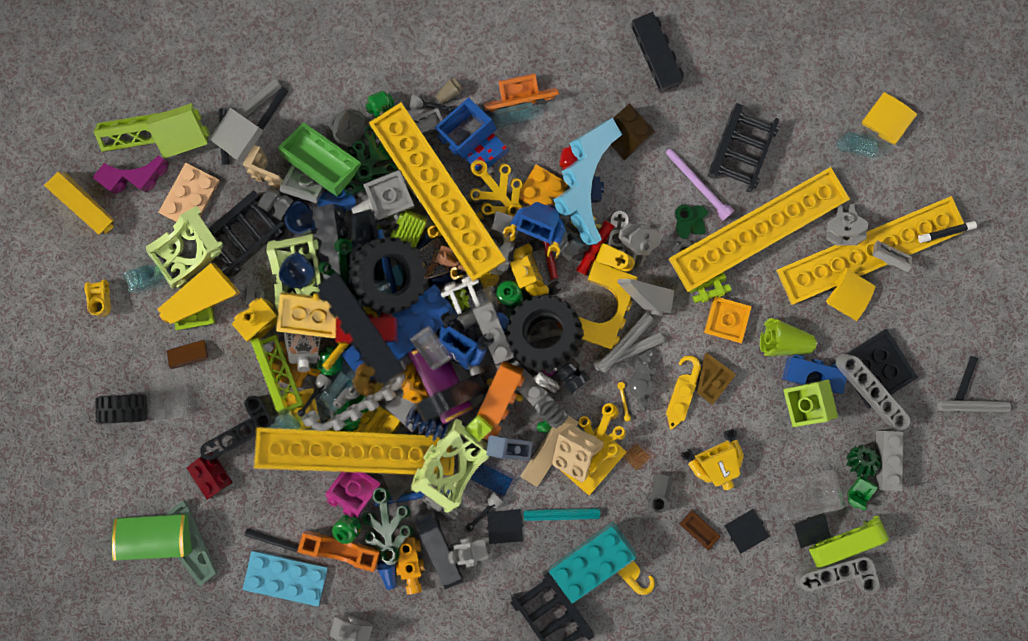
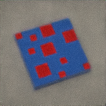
M492 133L464 159L470 165L475 160H482L486 163L488 169L507 154L509 150ZM480 164L475 166L476 171L481 169Z

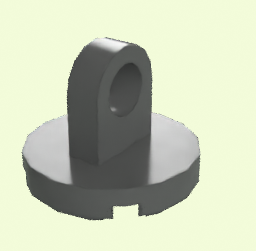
M348 108L331 118L329 123L330 129L333 131L335 141L340 145L353 147L352 144L356 141H361L364 137L366 123H364L365 117L360 111Z

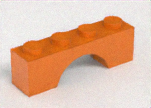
M309 530L302 533L297 551L298 553L313 557L341 560L356 568L371 572L377 569L381 551L375 547L356 542L342 544L332 536Z

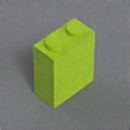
M192 103L148 117L147 127L163 158L207 145L208 137L210 136L207 126H203L200 121L202 120L198 108L195 109Z

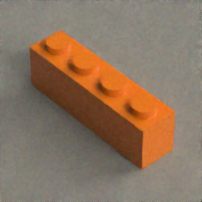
M507 361L501 363L478 412L493 427L483 438L487 441L489 440V435L498 436L502 428L499 426L501 420L505 421L510 411L506 408L509 403L513 404L517 396L514 391L516 387H521L525 379L522 376L524 369Z

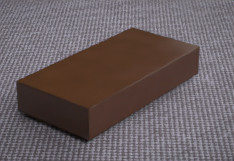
M205 340L167 350L168 365L171 370L209 359Z
M690 510L679 523L708 551L721 537L693 510Z

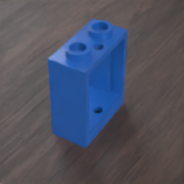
M469 97L435 126L438 132L437 138L443 144L447 143L449 145L448 149L455 156L458 154L462 159L497 130L493 120ZM472 115L482 126L458 146L448 135Z

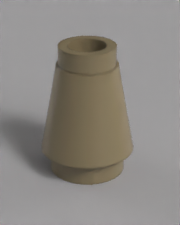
M454 77L452 80L449 79L435 96L441 104H444L460 95L464 89Z

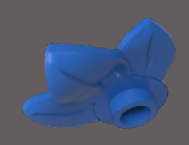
M344 190L338 196H335L330 191H326L320 196L318 207L337 204L341 205L345 212L346 209L352 211V208L356 206V200L353 196L346 195Z

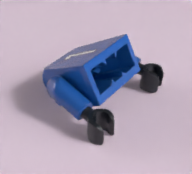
M447 311L441 315L443 325H441L437 343L449 359L468 370L471 366L479 365L487 351L486 348L494 342V338L492 337L488 341L486 339L487 333H485L478 340L480 345L478 346L477 343L449 326L450 323L456 320V314L450 315V311Z

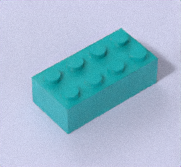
M612 521L551 565L549 573L573 604L634 561L637 553Z

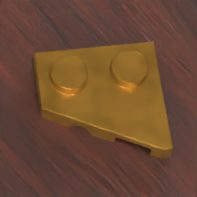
M706 352L704 354L697 394L713 406L736 374Z

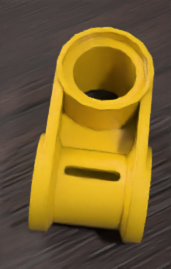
M603 243L595 260L598 263L624 272L631 271L635 265L632 256Z
M106 279L96 283L86 282L84 290L88 311L99 317L109 315L111 311L109 282ZM99 304H102V309L98 312L97 307Z

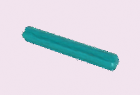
M599 508L524 511L525 521L600 519Z

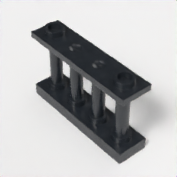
M736 103L731 111L707 177L714 179L717 175L721 174L748 184L746 192H750L756 189L759 184L760 178L757 177L772 137H776L780 126H777L779 119L775 118L771 125L744 115L741 112L744 105ZM742 122L768 132L765 141L762 142L738 133V130L735 129L736 124ZM735 139L761 149L758 160L731 150V147H728L730 140L733 141ZM724 157H730L754 166L751 177L724 167L722 164Z
M254 190L208 228L215 240L221 234L225 235L242 254L233 262L221 249L222 253L218 257L227 266L222 271L224 275L235 276L241 271L240 267L267 245L268 241L280 238L285 233L284 229L287 228L282 222L276 224L265 210L258 206L261 196ZM250 209L254 210L271 229L263 237L245 218V214ZM235 222H240L256 241L249 249L231 231L230 226Z
M549 568L543 572L544 578L540 584L520 598H517L515 593L511 595L512 601L510 603L516 612H521L540 641H547V636L568 621L572 622L573 620L578 625L576 631L562 641H576L580 637H586L590 641L595 637L594 632L574 603H571L551 576ZM546 588H552L556 593L553 595L554 598L529 615L523 605ZM563 604L567 609L565 614L540 631L534 621L556 605Z

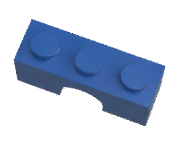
M793 355V357H788L786 360L782 380L805 384L807 376L811 372H815L819 375L821 381L829 379L833 393L843 394L847 378L837 368L836 364L826 366L823 365V361L812 359V362L806 361L804 356Z

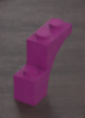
M157 155L147 165L133 170H121L103 163L92 178L115 194L122 192L126 188L127 181L147 193L148 190L151 191L156 186L158 177L163 176L167 172L169 162Z

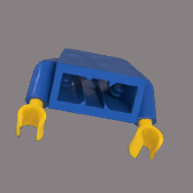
M535 202L531 206L520 208L510 222L512 225L504 228L503 233L504 238L508 233H512L510 241H513L516 238L515 229L517 227L518 231L550 244L553 242V245L548 248L547 256L549 257L551 251H555V259H557L560 252L558 246L562 243L565 226L563 220L559 218L560 213L554 205H544Z

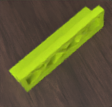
M160 113L97 123L93 132L101 151L156 143L153 136L144 138L139 133L143 130L150 132L147 127L148 117ZM127 133L134 138L132 141H125L120 137L122 134ZM108 136L114 139L115 142L105 145L102 137Z
M273 335L262 341L259 338L250 340L277 412L283 415L304 406L278 336ZM274 341L276 349L271 354L266 351L264 345ZM275 358L282 360L283 365L280 372L272 367ZM282 376L287 377L290 381L286 389L279 385ZM288 393L295 395L297 403L287 407L285 400Z

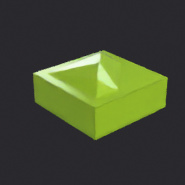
M478 414L465 427V430L479 442L493 427Z

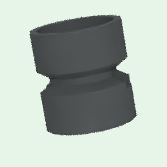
M270 186L262 196L258 206L267 212L272 211V215L282 221L285 218L287 209L295 200L287 195L282 196L280 190Z
M565 226L563 240L558 247L562 251V256L570 262L585 243L578 236L574 237L573 232Z

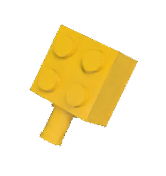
M256 298L249 304V309L238 313L234 317L233 327L247 342H251L250 340L255 338L261 339L277 325L278 311L270 301Z

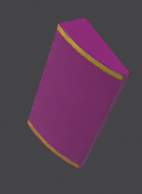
M437 341L409 352L429 396L460 383L449 358L445 355ZM466 401L439 414L443 424L473 410L470 401Z

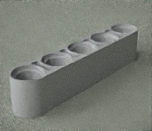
M848 354L838 356L836 360L837 368L884 422L898 430L906 429L910 424L909 416L860 359ZM850 359L851 364H850V366L847 368V367H846V363H847V361ZM861 374H863V378L859 382L858 378ZM875 388V393L871 396V390ZM887 402V407L883 410V405ZM899 416V421L895 423L896 418Z

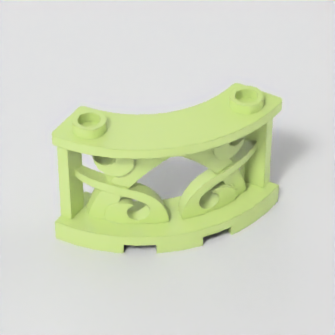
M198 206L179 215L178 221L173 226L174 231L171 234L166 232L146 246V252L172 289L175 287L181 288L186 285L188 278L199 272L222 253L223 243L221 241L217 242L200 218L201 211ZM182 237L187 240H196V258L180 256L184 248ZM173 243L176 244V246H177L176 249H173V247H172ZM157 254L167 260L163 265L156 256ZM174 262L175 264L172 266L171 272L179 269L180 274L172 279L166 269Z
M313 233L281 241L272 240L267 243L266 251L272 274H277V284H274L277 311L279 309L280 293H287L290 288L281 282L279 270L284 260L293 253H296L295 245L308 243L309 253L304 254L303 247L299 249V253L304 255L309 261L313 259L315 276L312 282L301 290L294 288L296 294L311 296L313 293L320 291L318 287H313L316 281L317 285L323 281L322 273L318 269L320 265L318 241L314 238ZM291 246V252L278 250Z
M455 418L449 424L444 437L437 442L436 446L431 445L423 457L426 461L421 469H417L411 489L415 492L421 491L445 508L444 511L447 513L456 509L461 503V497L469 479L476 469L489 458V455H486L488 442H484L482 439L478 442L465 430L462 422ZM460 434L468 440L463 442L460 437ZM471 443L480 448L473 456L471 452L475 450L474 448L465 450V447ZM449 445H450V446H451V449H454V450L448 453V452L446 451V449H447V448L449 447ZM458 454V473L443 478V467L439 459L441 456L452 457ZM435 467L438 469V474H433ZM441 486L442 492L447 495V490H450L448 498L440 493Z

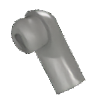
M352 385L344 389L333 404L336 408L341 409L347 401L356 399L360 394Z

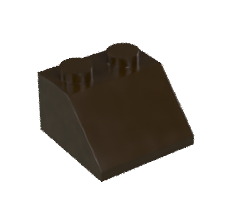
M629 103L613 118L622 135L610 145L625 161L652 138L655 131Z

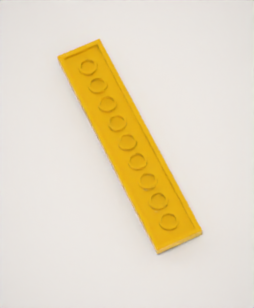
M397 104L369 122L373 131L471 280L474 282L506 262V259L403 104Z
M829 167L669 258V261L687 292L845 203L850 198L832 168Z
M952 196L867 231L866 239L858 245H834L776 271L791 305L836 287L835 281L845 268L861 276L887 265L883 260L873 256V246L876 241L911 255L963 232L923 243L919 242L918 236L961 225L964 222Z
M257 428L254 469L415 475L417 469L423 467L426 461L423 457L430 446H436L440 438L438 437L435 441H432L433 436L426 438L425 435ZM449 445V447L446 449V451H447L448 453L454 450V449H451V446H450V445ZM441 456L439 461L443 467V476L454 475V456ZM436 467L433 471V474H438V469Z

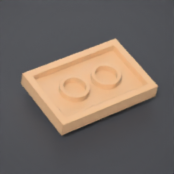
M185 163L158 213L177 222L180 214L198 206L201 211V218L220 180Z

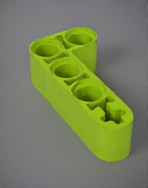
M874 516V519L868 522L863 521V526L810 546L808 550L816 567L829 565L889 541L888 533L880 516Z

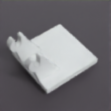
M466 274L460 281L455 282L453 280L444 284L441 295L442 297L450 295L457 313L461 314L462 311L454 291L468 286L475 306L478 307L480 303L473 285L479 283V279L473 282L469 275Z

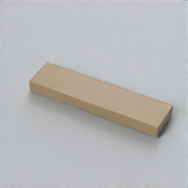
M568 415L565 423L558 428L552 427L520 477L538 487L552 465L559 434L571 424L577 426L579 422Z

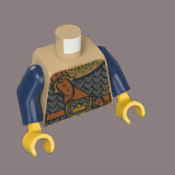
M436 225L428 228V232L418 243L417 249L420 251L418 255L419 257L423 256L426 261L423 263V266L428 268L425 278H428L431 284L444 285L455 279H461L464 275H457L458 267L451 268L434 262L442 245L437 237L441 233L440 231L436 233L434 230Z

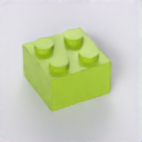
M829 379L783 389L792 427L827 422L838 418Z

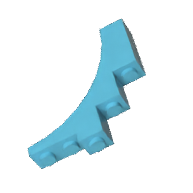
M613 118L602 122L569 143L578 161L561 171L564 175V181L570 186V189L553 199L557 211L562 216L570 214L571 222L579 230L580 237L586 245L596 244L602 240L595 226L592 214L591 187L595 169L600 158L610 144L622 135Z

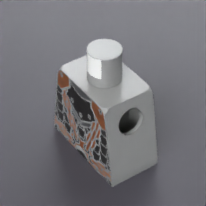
M284 332L289 363L298 364V371L300 372L309 371L310 363H317L321 337Z

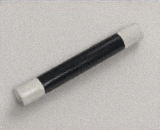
M975 221L923 234L918 236V240L920 243L957 234L975 229L977 224Z

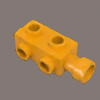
M412 361L411 364H407L406 373H404L406 378L402 384V390H404L403 399L418 403L430 396Z
M410 536L405 539L399 548L400 558L398 560L399 563L396 564V571L398 576L401 575V580H407V594L422 592V586L419 583L418 577H421V571H425L423 559H419L418 554L419 551H422L420 539L416 540L415 536ZM404 545L409 546V552L403 551ZM407 565H411L413 567L412 572H408L406 570Z

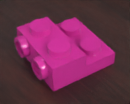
M341 472L326 492L325 497L328 498L326 501L333 507L338 505L344 509L342 511L343 514H348L351 518L353 516L358 518L373 496L374 490L379 488L381 483L366 473Z

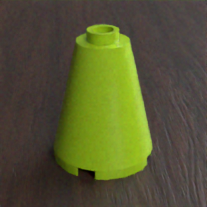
M776 318L768 319L763 325L766 326L765 335L761 332L759 344L761 352L765 353L764 356L810 354L816 349L817 341L815 337Z

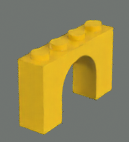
M594 261L587 281L610 290L616 298L617 310L613 318L604 323H595L579 317L584 330V336L582 337L584 341L608 350H612V347L618 343L620 337L617 336L619 329H623L626 319L623 318L625 311L629 312L633 302L630 300L631 296L618 284V279H633L637 281L638 277Z

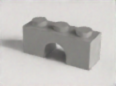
M497 211L491 218L488 234L495 236L499 240L500 247L498 249L506 259V262L489 273L500 276L504 271L508 270L510 261L507 260L508 255L512 253L514 243L510 241L512 233H508L505 238L503 233L504 228L512 225L510 222L513 216Z
M492 300L482 303L478 307H473V312L483 335L487 333L486 339L488 341L492 337L494 338V342L488 348L495 364L513 358L514 353L510 349L507 336L502 329Z
M876 430V450L880 453L881 467L875 474V484H877L880 490L902 491L903 432Z

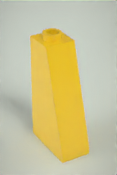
M57 172L44 185L98 235L103 232L108 234L114 228L112 223L115 220L66 172Z
M210 263L157 310L160 312L159 316L164 322L173 324L231 299L241 292L215 263Z

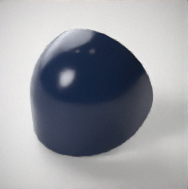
M297 201L287 209L285 224L291 232L297 235H307L316 231L315 220L312 217L314 215L307 204Z
M293 253L287 257L279 270L281 282L290 288H303L310 284L315 276L313 265L301 253Z

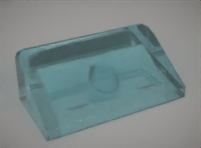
M532 103L494 111L498 128L534 120Z

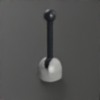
M412 93L411 109H420L424 105L448 110L450 113L455 110L454 106L447 107L424 102L422 96Z
M319 374L315 381L316 390L304 407L298 410V416L303 417L305 415L306 409L320 390H327L333 383L330 379Z
M495 491L489 496L488 506L472 523L466 526L468 531H472L477 522L491 508H499L505 503L504 499L499 498Z

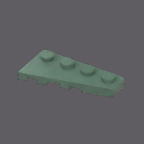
M185 499L165 515H188L192 553L185 557H178V559L199 586H202L218 572Z

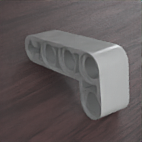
M854 555L823 567H813L800 571L795 578L796 584L805 591H814L851 579H855L858 588L868 594L876 593L880 587L874 563L870 558L863 555ZM864 560L865 566L859 569V562ZM846 565V572L840 574V568ZM824 571H827L828 577L825 580H822V573ZM806 577L811 579L807 581V585L803 583L806 581ZM870 579V586L865 588V581Z

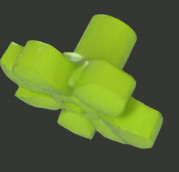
M461 288L454 291L461 311L464 308L468 309L471 304L469 303L470 297L465 295L466 290ZM450 301V305L454 308L453 301Z

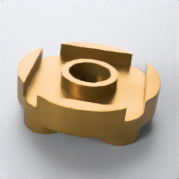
M362 363L356 369V375L352 380L357 392L365 397L376 394L386 386L383 383L379 384L376 379L370 381V377L373 376L375 371L371 366L368 368L365 363Z

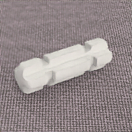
M538 372L534 376L537 384L552 393H556L560 389L558 382L545 374Z

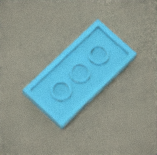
M251 551L243 590L319 607L328 567Z

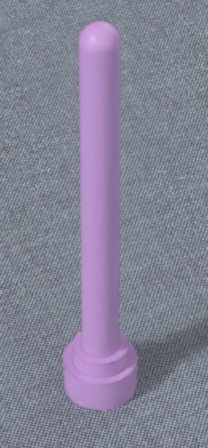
M667 149V156L716 207L720 219L724 221L734 212L731 206L723 205L672 149Z

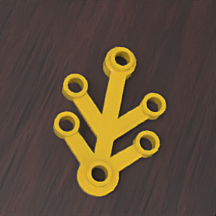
M482 160L472 162V173L476 176H481L493 192L480 191L477 188H473L469 192L470 198L475 201L479 199L500 200L504 206H492L486 202L482 204L481 211L485 215H490L497 211L514 217L516 212L523 208L519 204L522 181L518 178L511 179L510 186L513 189L510 201L506 196L508 175L511 172L510 166L506 163L499 165L500 183L498 186L488 174L485 162ZM480 164L481 169L476 171L475 166ZM507 166V171L502 173V168ZM515 181H519V185L517 187L513 186V183ZM478 191V196L474 198L472 196L473 192ZM485 206H490L488 212L484 211ZM515 207L516 212L514 214H511V208Z
M607 403L603 406V417L596 435L591 427L592 422L588 417L583 416L579 419V425L586 433L604 442L603 447L608 445L605 452L599 455L595 454L592 457L588 474L596 472L599 463L611 457H617L619 455V448L610 443L623 439L626 436L624 428L617 426L614 428L613 433L604 437L610 420L617 418L619 414L618 408L613 403ZM608 408H612L610 412H606ZM584 420H588L586 425H582ZM622 430V434L617 435V432ZM615 448V452L611 454L610 450Z

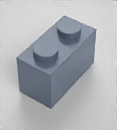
M489 435L486 455L504 459L530 461L533 442Z

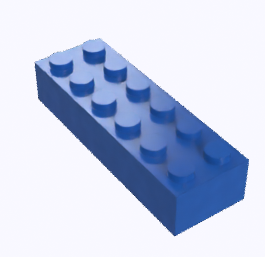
M433 285L423 295H420L418 297L419 301L416 304H412L411 308L401 310V312H397L392 316L398 319V342L387 344L399 361L441 330V325H443L441 315L450 311V315L455 313L456 317H458V314L446 298L442 297L436 285ZM353 346L341 354L354 372L364 363L362 360L364 355L360 350L356 351ZM373 376L370 377V381L375 379Z

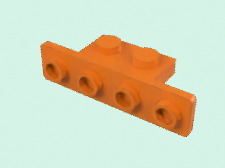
M535 73L500 80L498 85L502 100L484 103L485 111L496 112L501 107L514 108L523 102L533 104L537 102V99L541 98L551 100L555 98V95H559V90L552 88L539 91Z

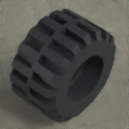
M144 394L107 395L95 398V422L99 424L144 422L148 419L147 396Z

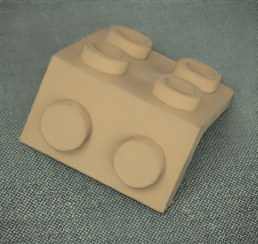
M571 424L558 436L552 464L580 482H584L587 478L591 459L603 448L604 442Z

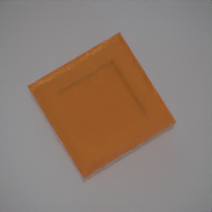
M637 443L623 456L636 471L650 458Z

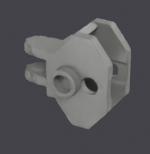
M854 204L849 205V212H843L842 205H839L837 207V216L827 222L826 239L837 246L858 245L867 237L868 221L857 215Z
M629 223L620 230L619 239L624 244V249L627 250L626 254L633 257L636 267L644 265L646 255H650L651 251L660 245L662 238L656 229H649L646 224Z
M466 537L460 539L459 542L453 543V551L448 554L450 563L466 564V567L477 565V561L491 558L492 553L487 552L485 545L489 541L488 537Z
M336 615L330 637L337 641H370L369 638L373 624L353 616Z

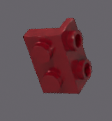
M212 451L207 453L210 456L214 455ZM201 456L186 468L207 500L233 483L218 459L207 460Z

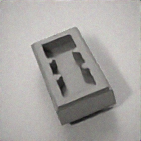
M438 108L412 118L423 136L436 131L435 126L443 120Z
M876 241L873 246L874 257L883 260L888 265H894L909 272L912 268V256L880 241Z

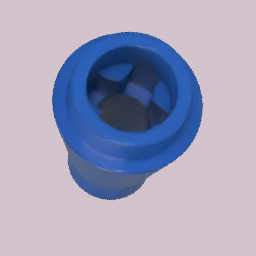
M383 560L379 561L377 570L386 590L396 588V563L390 565L386 564Z

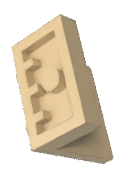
M254 145L248 153L243 166L247 169V173L252 175L251 178L262 182V180L267 181L269 186H274L279 190L283 180L280 176L265 170L268 163L267 156L259 146Z

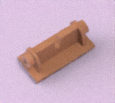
M442 245L434 262L451 268L458 267L460 271L466 272L452 249Z

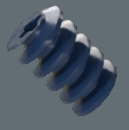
M414 404L406 416L404 427H407L411 423L412 431L419 427L418 434L425 430L426 438L433 434L432 441H435L438 437L440 440L444 437L449 422L443 424L440 416L437 418L435 416L423 422Z

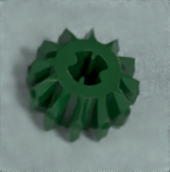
M861 444L858 447H853L847 454L846 459L848 461L846 466L851 467L850 472L855 471L857 477L862 474L866 479L877 473V470L881 467V457L876 455L877 450H870V445L865 448Z

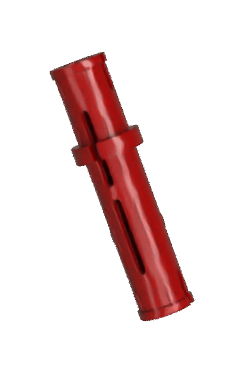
M605 220L603 221L598 231L602 240L590 245L587 252H584V257L576 271L587 276L596 260L602 243L605 244L615 227L614 225Z

